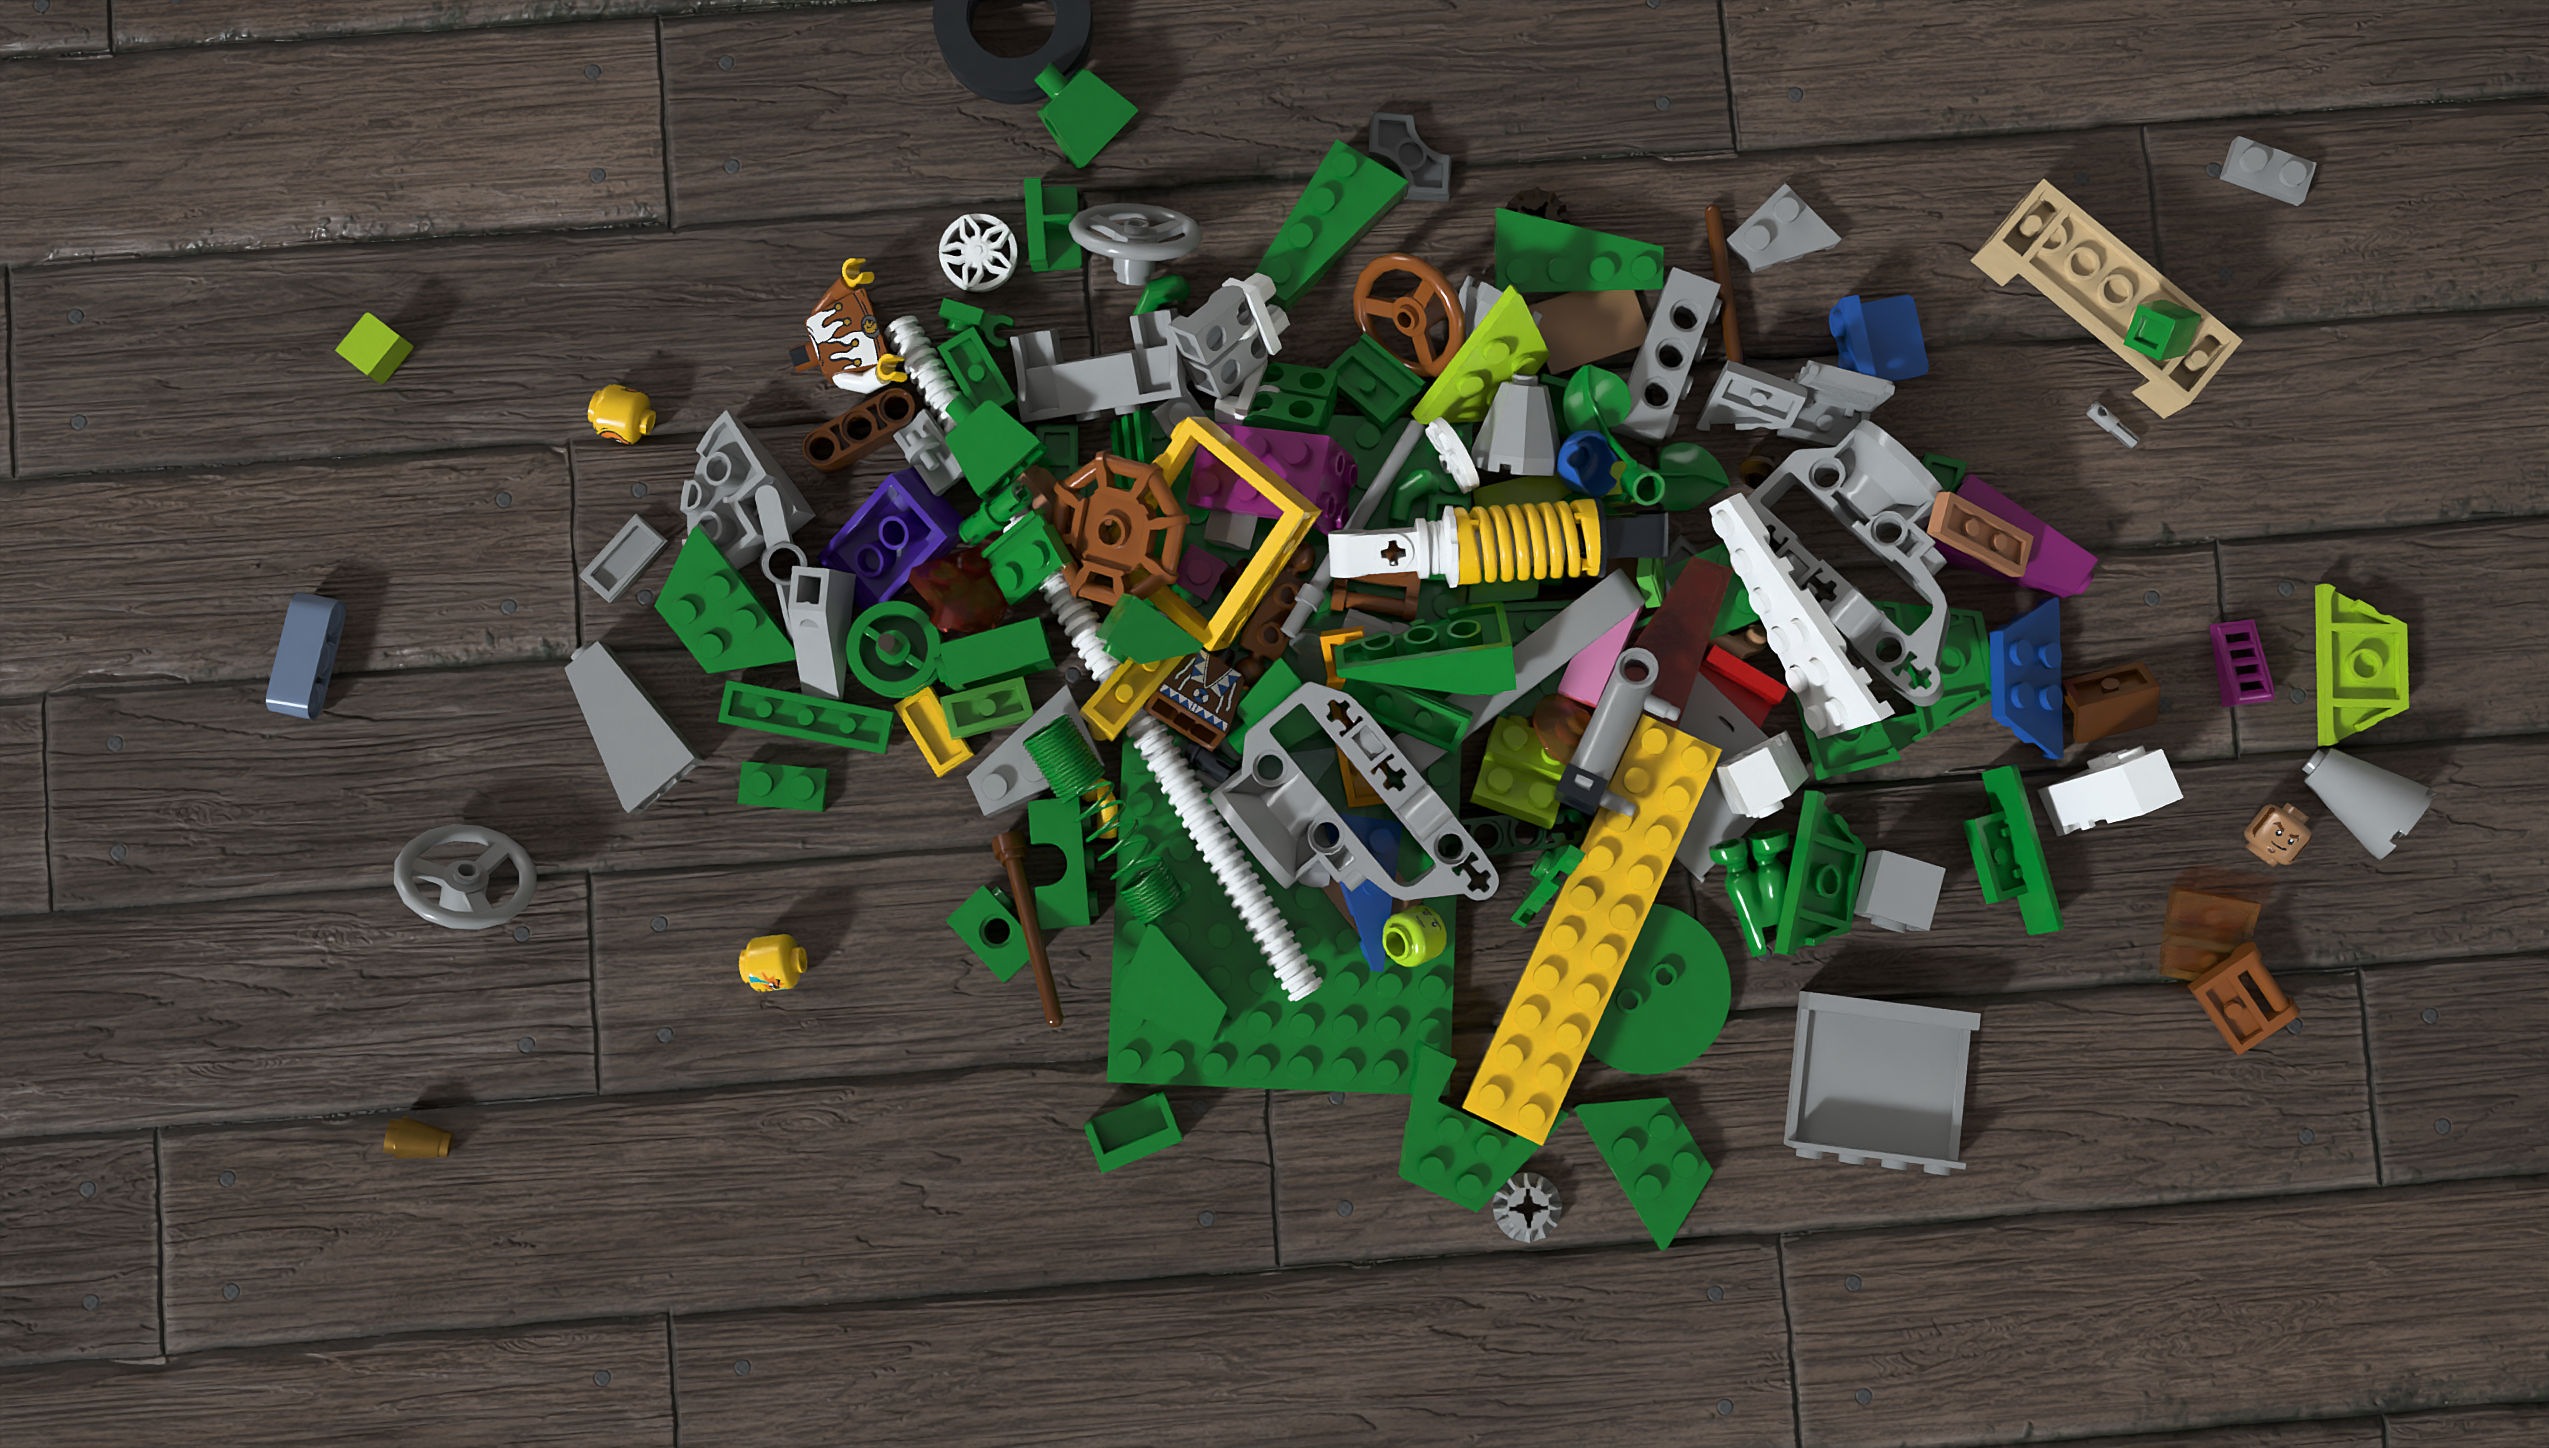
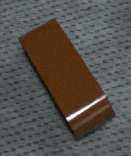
M901 388L886 390L806 435L802 444L804 457L817 471L823 474L836 473L895 441L893 435L905 428L916 418L920 412L919 407L907 391ZM895 404H908L909 411L904 418L899 420L889 418V411ZM869 423L872 425L871 433L867 438L863 440L853 439L852 433L858 424ZM824 443L834 444V452L829 459L823 461L816 459V450L820 445Z

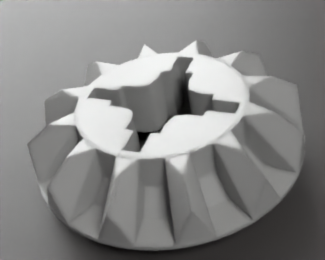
M1532 1172L1517 1173L1509 1178L1495 1193L1493 1214L1500 1229L1510 1238L1530 1243L1547 1238L1549 1233L1559 1225L1562 1203L1558 1190L1547 1178ZM1526 1189H1529L1532 1202L1545 1206V1208L1539 1209V1211L1532 1212L1530 1225H1527L1522 1212L1509 1209V1207H1516L1517 1204L1524 1202Z

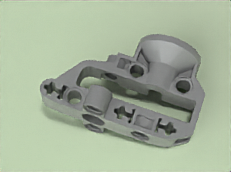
M1863 419L1835 448L1794 451L1746 500L1768 530L1770 539L1774 538L1779 550L1775 552L1772 549L1774 554L1780 559L1785 556L1794 567L1793 573L1789 574L1800 591L1807 588L1810 590L1845 640L1847 651L1859 662H1865L1887 684L1913 704L1923 707L1930 706L1939 701L1944 691V683L1939 669L1951 615L1944 593L1933 578L1947 561L1933 547L1936 542L1922 529L1930 521L1937 492H1945V490L1918 459L1897 440L1871 421ZM1834 473L1839 475V480L1831 487L1826 488L1818 485L1820 479L1826 474ZM1793 485L1800 486L1850 534L1861 541L1933 606L1930 617L1912 635H1905L1886 617L1884 611L1874 606L1856 586L1853 587L1823 559L1818 561L1802 545L1798 536L1768 510ZM1888 528H1898L1902 531L1900 537L1894 542L1884 543L1879 540L1882 532ZM1820 584L1827 593H1834L1836 599L1832 602L1827 599L1822 600L1816 587ZM1895 645L1902 648L1901 655L1893 662H1883L1879 659L1880 652L1887 646ZM1910 666L1921 679H1929L1931 686L1928 689L1922 686L1916 688L1911 675L1907 673Z
M1311 681L1305 682L1246 732L1242 768L1209 794L1211 801L1227 823L1267 871L1285 889H1288L1319 862L1337 883L1342 881L1351 892L1369 879L1392 897L1401 900L1463 893L1474 900H1485L1495 893L1499 884L1498 874L1483 850L1372 716L1349 694ZM1333 699L1338 703H1342L1345 700L1349 705L1345 709V714L1353 723L1358 716L1361 719L1347 729L1339 719L1334 718L1331 721L1327 719L1326 715L1331 711L1327 704ZM1302 703L1306 706L1433 859V864L1412 881L1403 883L1395 881L1386 872L1269 731L1276 722L1298 704ZM1346 730L1344 733L1339 735L1340 731ZM1272 754L1281 759L1283 769L1279 776L1268 779L1260 775L1257 765L1263 756ZM1384 760L1394 771L1403 769L1404 773L1400 776L1403 782L1401 787L1396 788L1392 784L1386 788L1383 786L1387 777L1377 766L1380 762ZM1321 823H1333L1338 828V837L1334 843L1321 845L1315 841L1314 831ZM1446 834H1456L1461 842L1459 851L1453 856L1446 857L1441 855L1438 851V842L1441 837ZM1473 852V853H1474V856L1471 857V858H1468V856L1470 855V853ZM1467 859L1477 872L1481 873L1486 870L1487 873L1483 876L1486 884L1481 888L1475 884L1468 887L1467 885L1471 882V878L1459 864ZM1459 865L1457 870L1453 872L1452 867Z

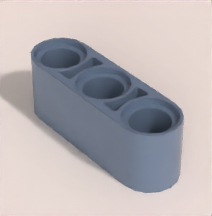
M297 592L292 597L267 689L266 705L268 710L309 720H314L319 716L324 705L345 622L346 607L342 600L305 592Z

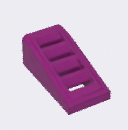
M2254 619L2209 625L2222 708L2275 700L2272 679ZM2243 633L2244 641L2227 643L2225 635ZM2246 649L2247 657L2231 658L2230 651ZM2249 666L2250 674L2236 675L2234 667ZM2251 682L2252 690L2241 691L2239 683Z

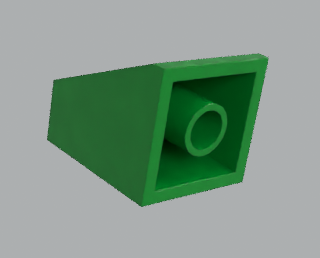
M1149 923L1112 1005L1208 1049L1213 1040L1222 1043L1232 1021V1017L1225 1014L1228 1004L1163 929L1153 923Z

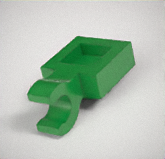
M943 298L939 310V316L944 325H948L947 330L958 335L974 326L978 335H986L989 344L993 348L1001 351L1008 350V342L996 338L995 332L1001 327L1014 330L1015 323L1011 318L1004 315L994 316L986 314L983 309Z

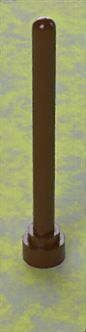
M1711 204L1706 207L1704 214L1714 278L1716 283L1721 284L1717 298L1722 300L1719 311L1727 361L1731 360L1745 365L1722 213L1718 205Z
M1021 831L1004 832L994 837L991 841L995 859L1001 861L1003 867H1007L1047 1024L1051 1027H1059L1063 1023L1064 1017L1023 864L1028 853L1026 838Z

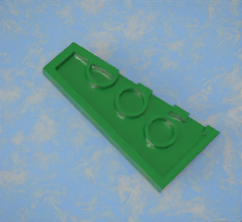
M1495 208V288L1502 292L1510 284L1518 292L1663 289L1664 247Z
M1792 690L1816 781L1902 759L1895 746L1891 743L1880 721L1818 739L1815 732L1807 725L1804 718V709L1797 694Z

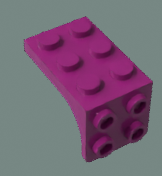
M1215 423L1322 510L1311 528L1322 532L1328 537V532L1342 530L1350 518V508L1347 503L1350 489L1354 488L1358 479V465L1355 463V458L1333 438L1326 435ZM1201 443L1198 444L1186 500L1188 506L1195 509L1273 519L1281 518L1284 511Z

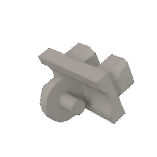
M923 409L909 425L893 435L904 451L905 458L909 464L916 468L934 495H942L947 489L965 477L964 472L945 441L946 434L930 411Z

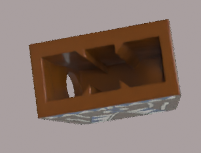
M1228 647L1209 651V653L1200 650V652L1187 654L1158 686L1142 709L1212 752L1230 729L1245 681L1240 673L1230 668L1235 659L1234 651Z

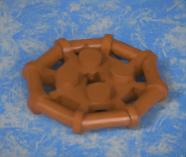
M1109 450L1098 451L1092 461L1064 481L1058 480L1053 489L1056 492L1050 524L1054 525L1074 560L1062 570V573L1070 585L1069 593L1076 599L1084 597L1115 606L1121 595L1126 593L1134 595L1143 601L1167 584H1175L1180 575L1177 572L1186 524H1190L1189 515L1183 513L1162 475L1163 468L1156 462L1149 465L1113 455ZM1115 474L1137 479L1131 490L1115 486ZM1097 479L1099 488L1094 491L1096 493L1089 498H1084L1079 490ZM1150 490L1166 517L1156 518L1155 508L1146 502L1144 497ZM1073 507L1075 511L1071 532L1066 534L1070 509ZM1118 522L1121 528V537L1117 538L1115 544L1112 542V535L1107 533V527ZM1158 529H1167L1162 558L1159 559L1153 555ZM1070 545H1073L1074 549H1079L1084 559H1081L1084 565L1081 570L1068 548ZM1144 567L1152 573L1132 587L1129 578L1131 573ZM1099 573L1113 577V588L1094 583L1096 574Z

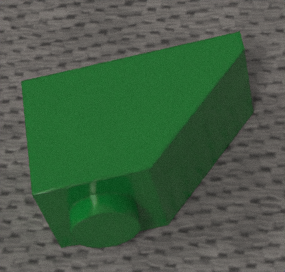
M1126 593L1121 595L1095 634L1096 638L1105 643L1102 651L1123 665L1127 659L1138 664H1145L1200 652L1204 646L1203 643L1142 600Z

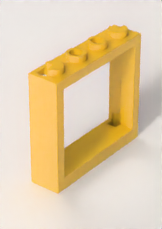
M1187 417V419H1183L1174 428L1171 434L1172 442L1164 454L1159 455L1152 462H1156L1163 468L1162 475L1169 487H1171L1198 444L1201 443L1284 511L1210 622L1167 585L1147 598L1188 634L1203 643L1208 651H1215L1230 646L1322 510L1208 417ZM1150 490L1144 498L1156 510L1159 504ZM1118 523L1107 531V533L1112 535V542L1115 544L1117 538L1121 537V528ZM1145 567L1134 571L1129 575L1131 585L1135 586L1152 573Z

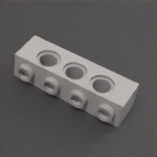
M1675 267L1672 268L1664 282L1646 335L1626 384L1631 395L1629 413L1626 419L1618 426L1612 427L1611 431L1655 448L1664 437L1671 439L1680 416L1673 413L1678 398L1681 400L1686 399L1694 379L1693 376L1687 375L1692 360L1699 362L1707 345L1708 338L1702 336L1707 322L1714 323L1722 304V300L1716 298L1721 284ZM1676 313L1686 314L1692 321V328L1683 329L1677 326L1673 315ZM1662 351L1673 353L1677 357L1678 366L1670 368L1663 365L1659 359V353ZM1648 389L1659 391L1664 398V405L1653 406L1649 404L1645 398V391Z

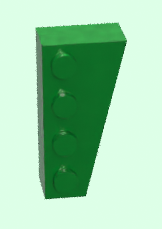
M1336 139L1253 273L1269 276L1274 283L1276 292L1266 303L1280 307L1287 313L1323 278V275L1338 260L1340 261L1351 250L1352 246L1367 232L1369 233L1391 208L1396 207L1406 197L1409 181Z

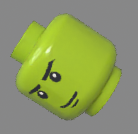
M1417 905L1397 912L1386 920L1383 927L1382 942L1386 953L1396 963L1405 967H1413L1434 959L1441 954L1446 945L1447 933L1441 917L1432 908Z

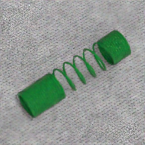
M1070 714L1062 715L1026 738L1022 746H1025V750H1028L1027 753L1032 757V761H1035L1034 764L1037 765V768H1040L1039 772H1042L1044 779H1047L1046 782L1051 786V790H1054L1056 797H1059L1058 801H1061L1062 805L1089 791L1110 785L1108 791L1089 809L1074 819L1073 823L1076 824L1110 806L1123 804L1117 814L1099 830L1086 838L1085 842H1090L1116 827L1135 822L1131 831L1110 850L1098 857V861H1102L1111 854L1132 844L1147 841L1144 849L1121 870L1111 875L1110 879L1114 880L1126 871L1143 863L1157 859L1160 861L1158 864L1136 875L1120 889V895H1122L1129 909L1136 916V920L1140 924L1148 923L1176 906L1184 898L1185 891L1178 884L1176 877H1173L1174 875L1169 870V867L1166 866L1167 864L1163 862V857L1152 856L1139 860L1151 845L1150 838L1141 837L1126 842L1137 830L1139 825L1138 819H1127L1111 825L1124 812L1127 803L1124 800H1116L1099 806L1111 794L1115 784L1111 781H1105L1090 786L1105 774V769H1103V765H1100L1101 762L1098 761L1096 755L1091 751V747H1088L1089 744L1084 740V736H1081L1082 733L1079 732V729H1076L1077 725H1074L1072 718H1069Z

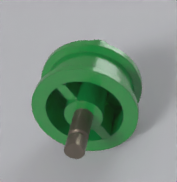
M887 601L868 608L855 620L847 638V659L854 675L866 687L885 697L904 699L915 695L930 685L932 686L939 678L934 658L941 656L938 644L945 643V640L938 625L923 610L910 603Z

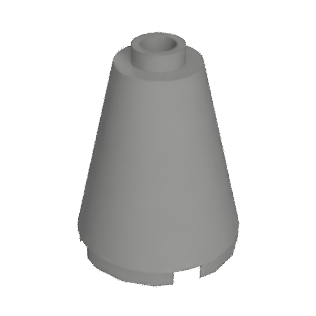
M2334 748L2328 749L2325 754L2318 749L2302 768L2303 771L2308 773L2304 779L2308 787L2361 844L2379 860L2383 859L2396 847L2395 844L2390 842L2392 838L2398 839L2402 834L2406 836L2429 807L2433 800L2432 796L2435 794V791L2428 786Z

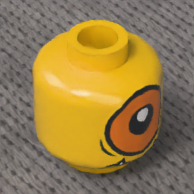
M609 384L603 390H597L590 401L588 420L593 422V427L600 436L625 444H634L643 434L649 435L655 424L656 412L651 410L650 400L644 392L618 384Z

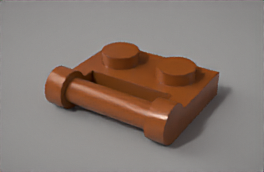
M1388 541V548L1381 550V552L1386 554L1388 560H1394L1395 553L1402 551L1403 548H1399L1395 542ZM1416 571L1368 574L1349 578L1335 577L1330 610L1343 612V608L1402 616V621H1415L1421 579H1419ZM1347 581L1406 589L1405 598L1397 599L1346 591Z
M2254 942L2241 944L2234 949L2229 958L2187 985L2229 1047L2238 1056L2293 1021L2300 1014V1009L2293 998L2285 996L2261 961L2262 953ZM2246 970L2271 1005L2269 1012L2264 1015L2237 977Z

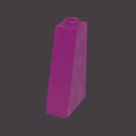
M1969 474L1961 479L1954 494L2034 536L2024 577H2009L1927 534L1936 542L1933 547L1946 559L1947 563L2052 597H2059V599H2064L2076 593L2080 595L2090 585L2095 576L2091 570L2098 558L1973 474Z

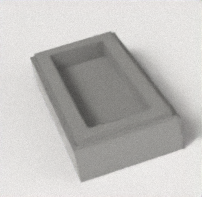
M635 514L579 576L606 601L614 605L670 545V542L641 516Z

